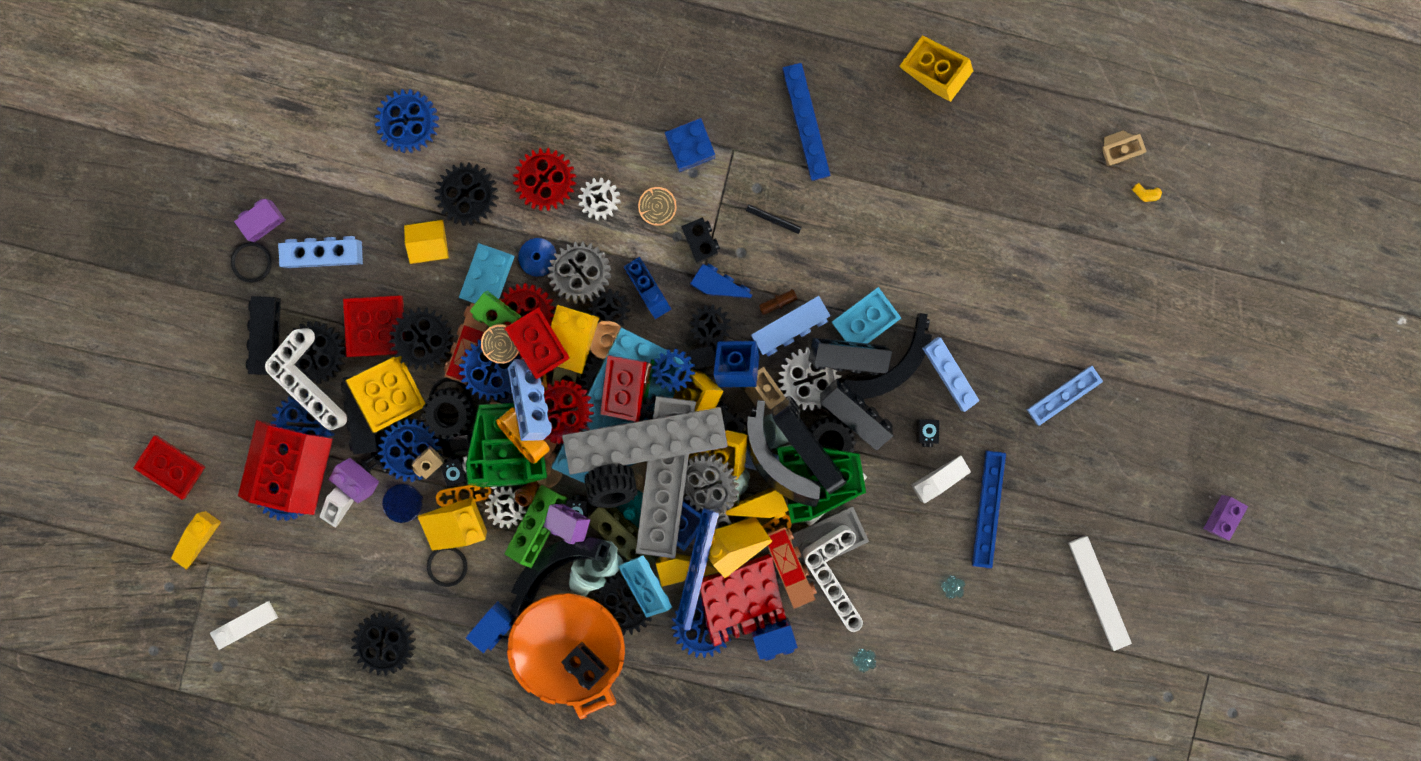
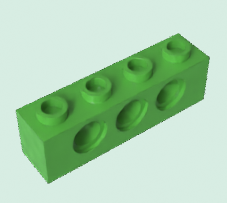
M488 290L481 295L470 310L475 320L480 323L484 322L489 327L496 324H505V322L513 323L522 317ZM490 310L497 312V319H492L489 316Z
M541 484L504 554L517 563L532 568L550 534V530L543 527L549 505L566 504L568 498Z

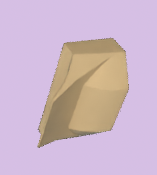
M1123 130L1104 137L1102 151L1107 166L1126 161L1147 152L1141 134L1132 135Z
M764 367L758 370L757 386L746 387L745 392L755 406L757 400L765 401V407L770 410L786 399Z

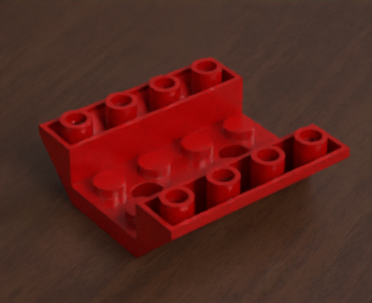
M256 420L238 497L249 503L285 512L314 515L333 438L316 434H305L277 427L276 424ZM281 444L288 446V453L285 455L281 454L279 450ZM273 482L279 486L277 493H273L270 490V485Z

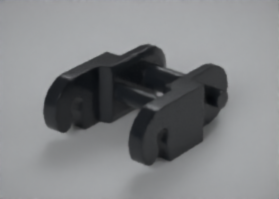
M373 452L366 460L361 459V465L370 474L371 469L377 465H380L385 473L388 472V469H383L385 466L384 462H380L381 459H378V455ZM374 459L376 463L369 467L367 463Z

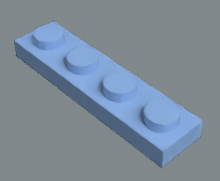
M941 337L935 338L922 348L961 411L966 412L979 402L978 397Z
M1089 366L1026 410L1036 425L1039 426L1101 384L1103 380L1094 367Z

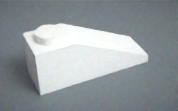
M960 455L914 482L911 486L920 501L926 503L943 493L971 471Z
M270 601L210 632V635L220 650L277 619L278 616Z

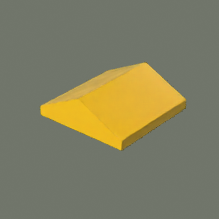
M443 220L404 225L405 246L410 264L449 259Z

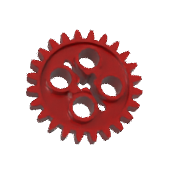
M539 148L538 154L532 150L531 157L524 154L527 160L519 159L522 166H515L519 173L513 174L518 179L513 184L519 186L515 192L522 193L519 199L523 200L526 198L524 204L529 205L532 203L531 208L533 210L538 205L541 212L544 207L550 212L551 206H554L557 210L558 203L564 206L563 199L570 200L568 193H574L571 186L577 185L576 182L572 181V179L577 177L576 174H571L574 167H567L571 163L570 160L563 161L565 155L561 154L558 157L557 150L551 154L550 148H547L546 153L543 152L542 148ZM541 162L548 163V167L544 171L538 169ZM556 166V169L551 172L552 167ZM556 174H563L561 182H554ZM530 177L536 178V183L533 186H527V180ZM542 177H545V178L547 177V179L549 180V182H548V183L543 182V181L541 180V178H542ZM540 186L538 192L534 194V191ZM545 189L551 190V195L548 198L542 197V192Z
M524 283L522 289L519 284H516V290L509 287L510 293L503 292L505 298H499L509 307L516 303V313L520 316L539 307L549 325L552 324V318L554 317L552 311L556 307L550 306V304L554 300L547 299L549 293L545 292L542 294V288L539 287L536 290V285L532 284L529 289L528 284ZM534 298L536 305L534 308H530L529 301Z
M562 380L560 383L559 381H554V386L548 383V390L544 389V399L548 406L547 415L551 413H561V415L554 414L548 417L551 423V433L545 439H550L551 443L558 442V444H564L563 434L580 432L583 429L589 430L586 424L587 422H593L589 419V415L594 414V412L589 411V408H592L594 404L588 403L591 397L585 396L587 390H581L582 386L579 384L575 385V382L569 381L568 383L566 380ZM572 396V402L568 405V398ZM554 401V407L550 409V403ZM578 407V410H576V411L563 412L564 409H566V410H572V409H575V408ZM573 415H575L576 421L574 422V424L571 423V418ZM557 419L558 425L554 429L553 423Z

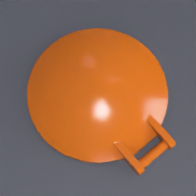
M570 593L546 596L525 608L511 628L507 650L510 668L519 684L528 693L531 692L544 702L554 705L559 703L573 706L580 719H584L588 714L608 705H615L616 699L610 687L622 670L625 657V642L621 628L613 615L593 599ZM581 642L609 668L590 690L582 687L578 683V679L573 674L568 673L561 663ZM574 656L575 662L581 664L580 659ZM588 670V675L594 678V673ZM603 695L605 696V699H602L589 706L583 707V704L588 703L594 699H597Z

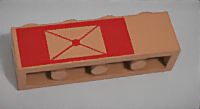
M473 303L465 309L464 317L466 318L464 324H461L458 328L457 335L459 337L457 343H453L450 351L452 357L450 361L446 362L444 372H446L444 377L464 384H468V382H462L461 380L465 378V375L459 374V372L464 370L459 364L465 363L461 356H468L465 349L471 351V343L478 346V339H482L484 332L489 327L484 322L480 323L472 317L473 314L470 310L475 305ZM490 310L489 316L494 319L495 316L493 314L496 312Z
M782 525L766 532L772 540L767 545L793 608L795 609L816 600L814 594L817 592L813 582L808 583L806 578L809 575L806 565H801L798 559L802 557L798 546L793 547L791 542L794 537L790 528L786 529Z

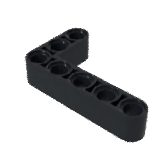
M789 396L775 406L772 416L774 422L827 492L832 494L845 485L847 480L801 420L800 408L796 401Z

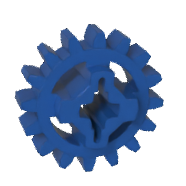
M668 349L666 351L667 355L660 353L661 359H654L657 366H652V369L656 370L652 377H658L655 383H662L661 389H665L668 386L669 392H672L674 387L677 391L681 390L680 386L687 388L686 382L693 381L690 375H695V372L691 371L695 364H689L692 358H685L686 352L684 351L679 355L678 349H675L673 353ZM674 357L681 359L684 364H678ZM666 360V366L664 367V369H661L662 364ZM672 365L676 368H682L675 372V376L672 373H666L672 369ZM686 371V375L684 379L681 381L680 377L682 373ZM663 377H669L673 384L665 381Z

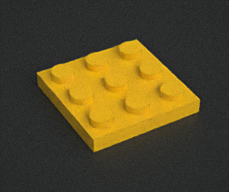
M401 356L397 358L392 357L345 380L373 433L422 409L426 404L404 362L400 363Z

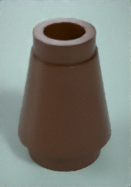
M537 481L526 483L515 492L517 504L527 506L533 502L539 487Z

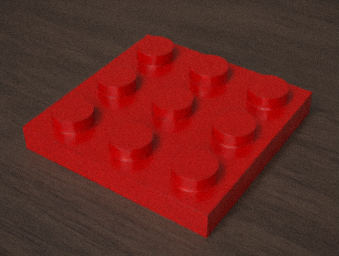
M403 296L343 299L346 357L396 355L398 353L397 350H390L395 344L389 343V340L394 339L393 336L389 335V332H395V329L391 326L392 324L398 325L395 320L396 318L403 320ZM405 332L402 334L404 341H406Z

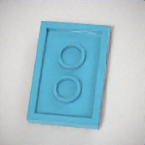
M478 243L459 298L475 304L481 295L488 290L499 299L515 256Z
M877 287L831 323L845 341L868 344L899 321L901 317L880 288Z
M644 555L618 566L646 618L666 612L672 608L668 596L662 590L658 578L652 572L650 564Z

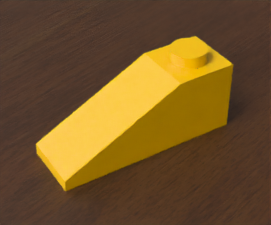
M207 511L197 513L186 527L171 559L183 568L188 569L221 524V521Z

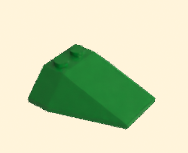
M514 403L478 406L465 464L468 485L483 488L522 485L547 478L544 456L534 464L529 462L497 425L496 420L509 409L515 408Z
M792 445L777 447L779 461L783 466L801 477L819 481ZM823 448L844 475L847 483L832 494H829L823 485L820 484L819 501L816 507L807 506L788 498L791 523L810 521L866 493L860 453Z

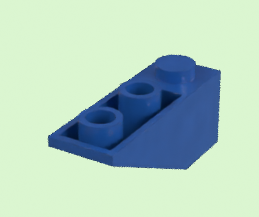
M640 257L623 266L655 319L671 310V307Z
M709 263L707 266L702 264L690 283L706 295L748 299L752 297L749 288L742 284L740 287L733 283L734 279L727 274H724V276L718 274V269Z

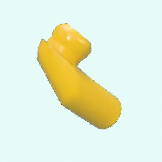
M1137 183L1131 189L1144 202L1157 201L1162 195L1161 189L1145 190L1140 183Z

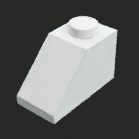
M336 486L326 497L320 518L336 528L354 500Z

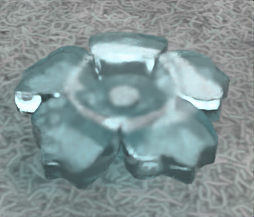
M950 576L947 578V582L942 583L941 587L949 599L955 598L956 595L961 598L964 596V589L962 587L966 584L964 580L959 578L956 580L955 576Z
M864 648L859 649L858 656L853 658V663L859 666V671L863 673L868 671L869 668L874 669L876 667V660H874L876 654L874 651L868 650L866 653Z

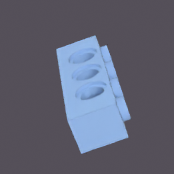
M345 236L343 240H336L335 237H325L324 241H317L316 238H306L304 242H297V239H286L285 243H278L279 267L283 268L363 264L362 241L355 239V236ZM342 246L344 252L342 255L338 256L337 249L338 247ZM320 247H323L324 254L319 257L317 251ZM301 248H303L305 254L303 257L300 258L298 256V251Z
M515 359L508 367V374L521 441L544 440L551 433V423L547 415L548 406L544 399V386L541 384L540 378L537 380L534 378L523 359Z

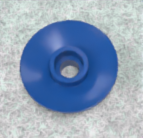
M530 239L522 245L519 251V264L531 276H545L550 273L548 267H553L550 260H556L554 253L557 254L556 249L545 239ZM539 253L540 259L534 260V254Z

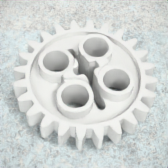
M808 347L805 349V353L801 349H798V355L792 352V360L785 358L788 364L781 365L785 369L784 372H778L779 375L783 376V379L778 380V382L783 383L784 386L779 389L786 390L784 396H791L798 406L802 404V410H805L807 405H809L810 410L814 409V405L821 409L820 393L824 390L818 389L817 382L820 379L825 380L827 388L834 380L841 378V376L836 375L835 372L837 371L826 367L825 370L820 369L818 372H813L810 367L811 362L808 360L810 354ZM796 367L802 370V376L798 379L792 375V371ZM822 372L826 373L825 376L813 379L812 384L804 382L796 386L793 385L796 381L806 379L808 373L810 376ZM801 386L808 388L809 392L805 397L799 395L798 391Z

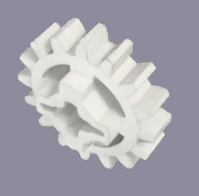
M593 178L592 184L585 182L587 188L580 189L583 195H578V198L583 201L579 203V206L585 207L582 212H589L588 217L590 219L595 215L596 221H599L600 216L607 220V214L613 217L612 210H619L615 205L621 203L619 199H616V197L620 196V193L614 192L617 188L616 185L610 187V180L604 183L603 178H600L599 182ZM595 187H601L599 190L592 191ZM608 191L612 194V202L607 198ZM602 195L605 202L599 201L597 204L594 196L600 197ZM587 197H589V198L591 199V202H592V204L590 205V206H591L590 208L588 207V204H587ZM604 207L608 208V209L605 210V211L598 212L599 209H601V208H604Z
M505 486L501 487V492L495 489V495L489 494L488 496L491 501L485 502L489 506L485 512H490L491 514L488 516V520L493 518V525L500 523V528L507 524L509 529L512 527V523L517 526L519 524L518 519L522 521L524 518L522 514H526L527 510L524 509V506L520 505L519 510L516 508L513 486H510L508 490H506ZM504 494L510 495L507 499L499 496ZM508 503L510 510L504 511V505ZM494 505L497 506V514L495 513ZM505 516L514 517L513 519H510V520H504V519H503Z

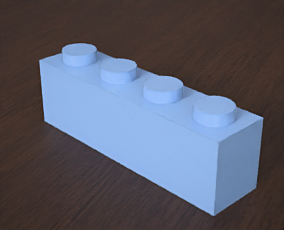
M817 296L753 333L751 337L753 341H756L760 353L770 356L778 351L776 347L783 344L785 347L794 342L793 337L799 334L803 337L810 333L812 326L817 325L820 327L827 323L828 320L826 318L830 317V314L821 298Z

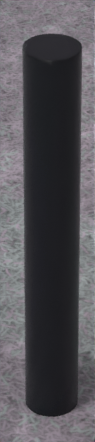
M750 204L747 206L746 212L797 234L800 233L802 227Z

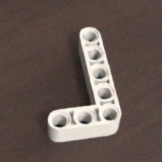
M309 328L294 330L265 363L267 373L326 429L334 430L344 426L347 422V416L344 411L294 365L314 342V332ZM301 333L304 335V341L300 339ZM288 348L292 350L291 356L288 353ZM276 362H278L280 365L279 370L276 367ZM290 376H293L294 383L291 382ZM305 389L308 391V397L304 393ZM319 402H320V403L322 404V406H323V409H322V410L319 409V406H318V403H319ZM333 416L336 417L337 424L333 422Z
M841 525L806 547L802 552V559L849 631L856 632L863 625L862 618L826 563L851 547L856 541L853 531L848 526ZM848 532V538L845 540H841V536L844 533ZM827 544H833L830 550H825ZM811 554H816V558L813 561H808V557ZM821 570H826V574L824 576H818ZM831 586H836L834 592H828ZM841 602H846L844 607L838 608ZM856 617L853 623H848L850 618Z

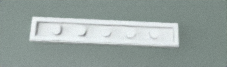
M1085 535L1068 542L1111 649L1115 651L1132 644L1088 536Z

